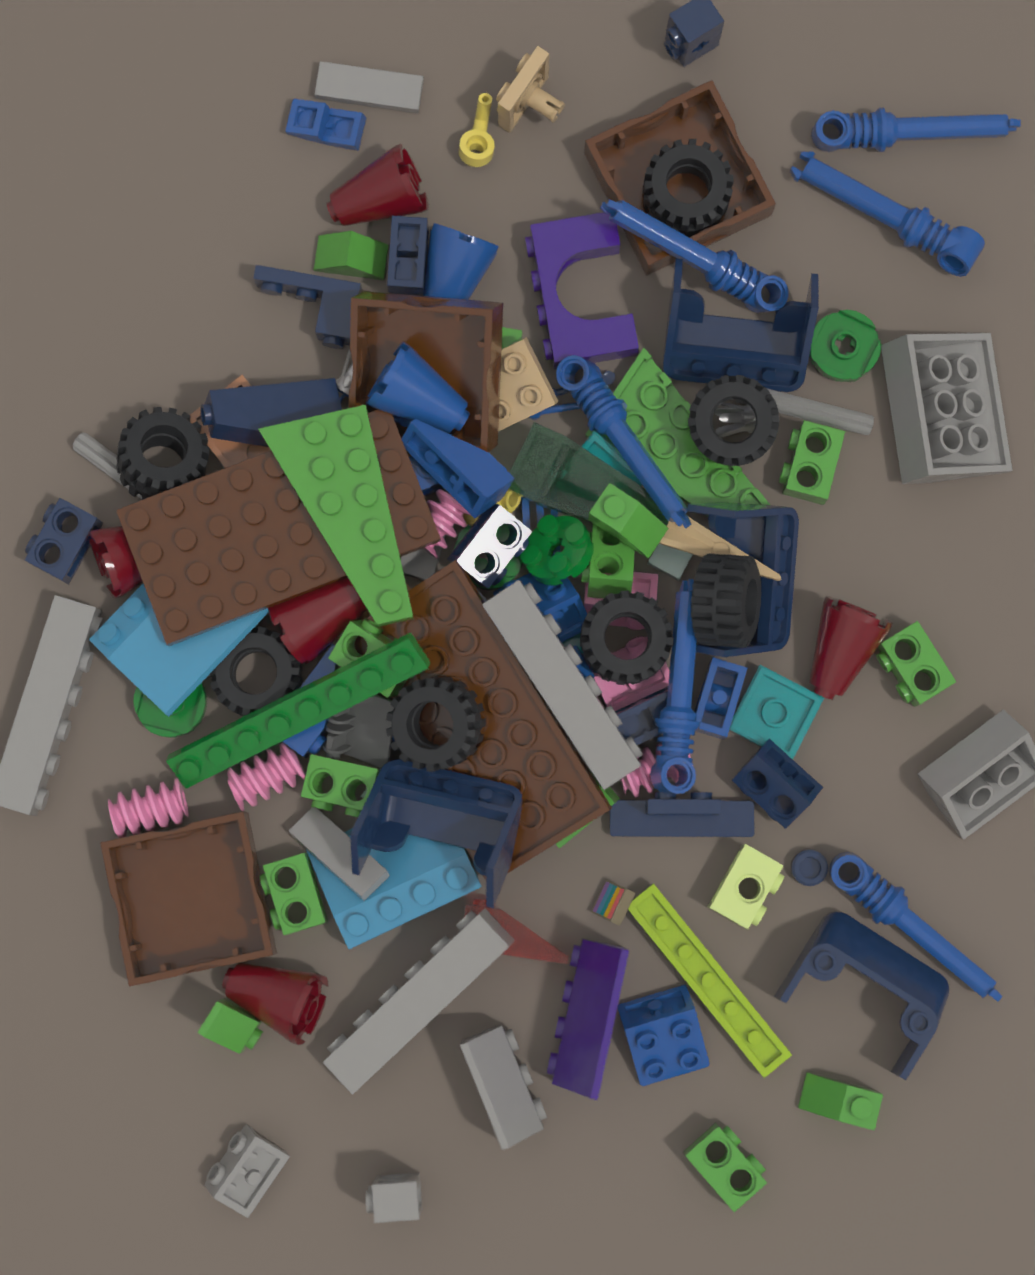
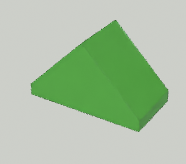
M353 231L319 235L314 271L384 280L389 246Z

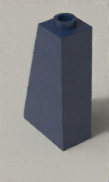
M330 378L209 390L205 403L201 404L200 414L202 424L204 426L208 425L210 438L269 447L259 432V428L342 410L336 379Z

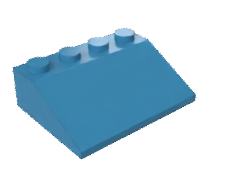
M142 584L89 640L169 717L265 617L269 610L259 611L168 647L145 586Z
M352 829L345 831L344 833L350 837ZM408 835L405 844L396 851L382 852L371 849L369 855L383 866L390 876L363 901L307 851L348 949L354 948L482 887L465 848Z

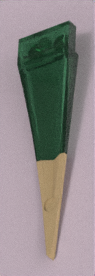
M533 423L509 472L515 479L508 491L532 501L538 506L589 521V512L607 485L611 483L640 502L669 528L659 544L700 557L707 553L749 556L690 517L692 525L687 529L683 524L679 527L675 522L668 521L645 488L568 437L538 423ZM754 559L760 576L776 581L782 580L780 574Z

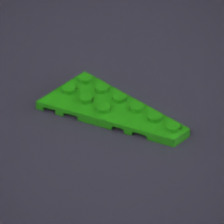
M644 347L613 392V395L617 399H623L627 404V424L681 500L687 504L728 502L770 505L761 492L745 476L740 466L716 463L702 454L692 440L688 426L691 405L688 401H685L673 386L665 372L661 371ZM589 429L585 437L588 439L594 431Z
M366 405L259 428V432L377 626L414 619Z

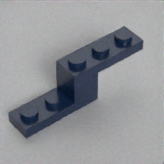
M261 265L255 266L253 279L256 286L261 288V292L265 294L281 296L282 292L296 294L295 297L297 299L308 302H316L317 298H321L315 330L318 340L323 341L322 345L335 349H343L344 345L350 346L351 297L363 292L361 283Z

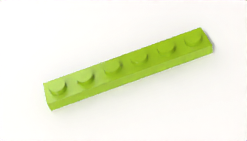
M654 883L632 900L628 911L763 1078L792 1056Z

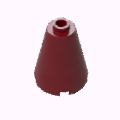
M398 144L331 192V201L327 202V208L334 222L340 221L343 226L389 219L392 216L423 213L429 209L426 192L422 194L418 192L420 190L419 183L422 180L406 148L402 149V144Z
M122 526L94 529L88 532V535L92 538L89 542L101 576H105L106 579L110 578L111 584L106 587L114 599L123 596L143 583Z
M347 577L272 606L268 610L274 626L280 623L284 633L280 638L290 653L300 663L305 662L307 664L322 653L344 632L349 622L357 620L367 608Z
M826 596L822 606L809 683L815 686L814 693L833 700L835 695H844L889 633L893 623L885 619L881 625L879 624L880 620L876 619L877 614L840 599L837 605H833V598Z
M238 963L234 968L231 967L227 970L222 982V987L225 988V995L228 999L296 1045H302L305 1042L301 1039L304 1032L311 1035L314 1031L327 996L321 994L322 985L328 987V979L319 973Z

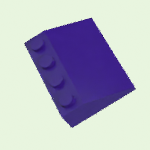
M582 938L581 946L574 944L569 966L576 967L573 981L566 980L562 1002L568 1003L565 1017L558 1016L554 1038L561 1040L558 1053H550L546 1074L553 1075V1085L590 1099L598 1100L629 954V950L625 947Z

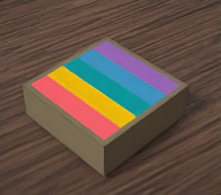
M606 880L591 912L620 926L635 893Z

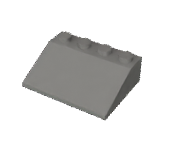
M991 333L906 334L881 345L902 484L932 483L1013 471Z

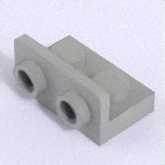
M246 1124L240 1132L233 1135L228 1144V1150L221 1161L215 1163L209 1170L205 1187L214 1199L248 1218L290 1156L283 1149L259 1136L252 1127Z

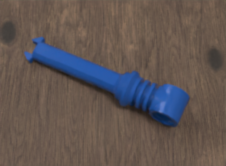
M878 108L875 112L869 113V117L867 113H861L860 117L858 113H852L850 118L849 113L828 111L821 115L813 126L811 137L816 148L824 152L849 149L850 144L852 148H858L859 144L861 148H867L869 144L870 148H875L878 152H884L886 147H892L896 141L1006 137L1008 132L1016 131V127H1021V120H1008L1007 114L896 118L892 112H886L885 108ZM833 124L839 130V138H827L823 134V125Z
M813 151L801 152L799 158L808 162L803 171L794 166L791 167L790 173L794 181L798 182L799 179H802L896 230L899 238L905 241L903 246H915L918 248L919 245H922L921 250L926 252L929 249V255L934 256L937 253L939 265L952 275L966 276L985 247L983 237L975 230L965 226L954 227L951 231L949 230V224L946 223L944 227L941 225L942 220L933 221L935 217L931 215L929 208L924 207L921 210L915 207L909 209L814 158L815 152Z
M609 200L608 203L602 202L600 209L605 214L610 215V221L677 259H683V262L704 273L705 280L709 283V289L713 291L722 290L731 296L734 295L736 299H741L745 306L755 313L776 311L786 304L789 293L785 281L774 275L768 276L759 270L757 271L752 266L749 267V264L738 259L737 252L722 250L715 253L623 200L617 202ZM763 286H765L770 293V298L767 303L761 297V290Z
M576 355L564 358L556 370L557 381L577 401L576 403L588 418L587 426L591 431L596 430L599 434H605L609 437L665 518L670 522H675L679 527L683 524L687 529L692 525L689 517L685 515L688 512V508L627 424V404L625 401L617 399L613 395L606 382H603L602 373L595 363ZM583 368L584 376L576 384L575 374L579 369Z
M689 579V581L683 580L680 591L676 592L672 636L674 639L673 646L671 647L667 706L660 711L659 718H655L654 721L658 727V733H663V735L658 737L657 742H662V746H657V751H660L661 755H656V762L651 768L650 779L654 788L665 794L685 793L691 789L696 779V771L692 764L693 758H688V754H693L694 750L689 749V745H694V740H691L690 736H695V731L700 727V722L696 721L697 714L691 709L697 643L691 620V595L694 579ZM671 766L676 767L679 773L678 781L674 785L670 784L667 779V772Z
M853 852L839 853L832 859L829 872L833 882L850 897L856 895L854 900L857 903L863 901L861 904L863 908L869 906L868 912L872 914V921L875 924L881 922L884 925L895 924L982 998L989 994L996 1001H999L1003 997L994 988L997 982L908 908V897L904 895L905 889L902 886L895 887L892 884L886 886L888 880L885 878L879 880L881 875L878 872L873 875L874 869ZM853 862L858 866V874L853 880L846 881L839 877L838 872L842 864Z

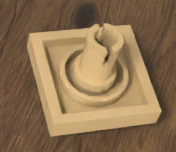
M537 46L531 55L526 53L522 57L516 68L518 75L511 84L506 82L496 97L498 101L496 110L498 112V126L511 133L528 106L548 118L552 123L557 120L558 116L556 115H560L565 106L563 101H559L541 89L549 77V53Z
M527 337L503 348L501 352L498 431L547 409L558 402Z

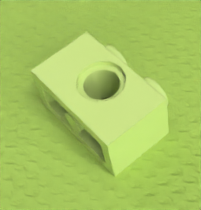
M742 844L707 908L744 929H749L751 924L757 926L767 907L762 905L769 892L775 894L785 877L780 873L783 865L747 844ZM745 878L753 879L758 887L756 895L751 899H745L739 893V884Z

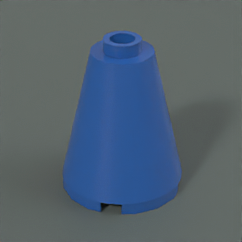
M434 223L432 230H430L423 296L469 300L496 257L499 246Z
M404 341L401 342L393 353L396 356L394 361L391 360L389 364L385 365L373 385L365 404L411 421L418 419L446 433H450L453 429L460 431L470 415V412L465 410L468 402L409 344Z

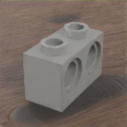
M420 1172L379 1175L375 1177L372 1186H368V1190H366L367 1213H374V1223L420 1219L422 1212Z

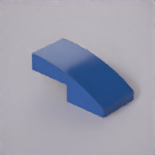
M293 98L285 132L305 140L359 151L366 116L362 112L329 108L323 102Z

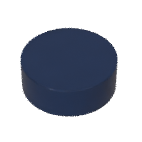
M804 850L793 858L791 873L799 884L815 886L826 878L828 863L821 853L815 850Z

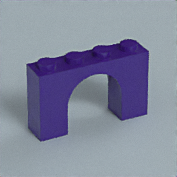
M604 212L531 224L530 236L525 237L528 258L534 257L536 270L531 271L533 291H540L542 304L536 305L539 325H546L548 339L542 340L545 359L553 361L554 370L557 369L559 363L564 358L572 355L597 363L633 357L638 354L639 346L633 314L596 320L582 319L574 316L564 308L556 291V285L561 274L570 265L581 260L619 254L620 240L617 224L610 221V215Z

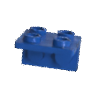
M528 573L517 580L505 583L501 588L493 592L495 596L518 580H521L524 586L530 582L542 600L536 605L544 617L551 613L561 628L562 632L557 634L559 640L563 642L581 633L587 612L578 592L568 577L561 580L563 584L551 586L540 583L531 573Z
M686 984L618 1004L617 1009L641 1086L693 1072L710 1065L697 1013Z

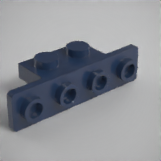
M654 792V799L618 800L611 806L613 809L610 810V835L613 837L754 836V802L712 799V792H691V799H676V794Z

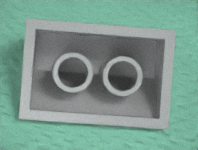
M1003 709L934 762H931L918 773V776L930 798L957 834L964 840L1035 787V745L1029 732Z
M500 1024L463 1039L460 1044L502 1150L543 1130L544 1127L541 1120L547 1118L540 1098L532 1099L528 1085L533 1084V1080L526 1063L519 1065L514 1051L520 1048L512 1029L505 1031L503 1025Z

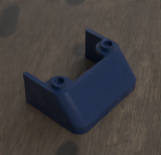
M676 258L663 358V369L666 375L675 380L709 383L726 375H743L758 381L767 389L779 392H792L799 389L805 380L819 309L818 274L811 273L806 302H786L782 308L775 311L773 322L705 315V301L703 297L694 290L681 289L683 259Z
M728 502L688 504L689 512L709 514L708 525L711 532L725 539L749 556L754 557L757 561L780 574L782 580L776 581L760 576L761 607L756 632L746 648L701 645L697 641L696 652L725 658L781 650L788 642L791 629L799 518L796 510L784 506Z
M393 760L386 763L381 768L350 833L352 874L360 875L371 849L382 852L396 851L405 844L408 835L476 850L474 867L478 873L486 876V907L494 908L511 865L522 810L521 792L509 784L442 769L427 771V768L416 769L412 767L413 762Z
M831 912L820 921L774 997L779 1001L787 1003L805 972L815 979L830 981L841 973L846 963L908 1002L900 1017V1028L910 1041L891 1070L896 1076L907 1080L937 1030L949 995V984L942 974L848 914Z

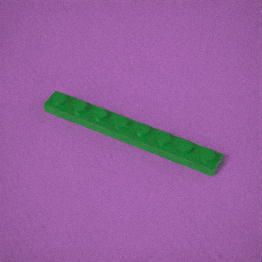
M410 632L170 753L166 762L185 789L428 669L430 661Z

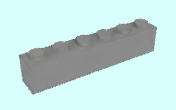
M518 580L482 605L603 790L639 768L641 763L638 757L643 755V753L631 736L625 739L617 728L623 723L611 705L606 709L603 707L597 697L602 694V691L591 674L584 678L577 665L582 663V660L572 645L569 644L564 647L557 637V634L562 632L551 613L544 617L536 605L542 600L532 584L529 582L524 586L521 580Z
M57 595L54 596L0 763L1 807L37 816L38 810L43 811L47 804L49 790L46 789L49 776H54L59 767L60 755H57L60 742L66 741L71 729V721L68 720L71 707H77L82 695V687L79 686L82 673H87L92 664L93 652H90L92 642L89 639L104 624V618H101L102 611L96 607Z
M483 909L478 915L473 911L469 912L456 925L460 932L452 940L445 935L430 950L434 957L427 964L424 965L419 960L404 974L409 980L400 989L393 985L378 999L382 1006L374 1014L367 1009L352 1024L357 1030L349 1038L342 1033L327 1047L331 1055L323 1061L324 1065L352 1095L515 941L486 909Z

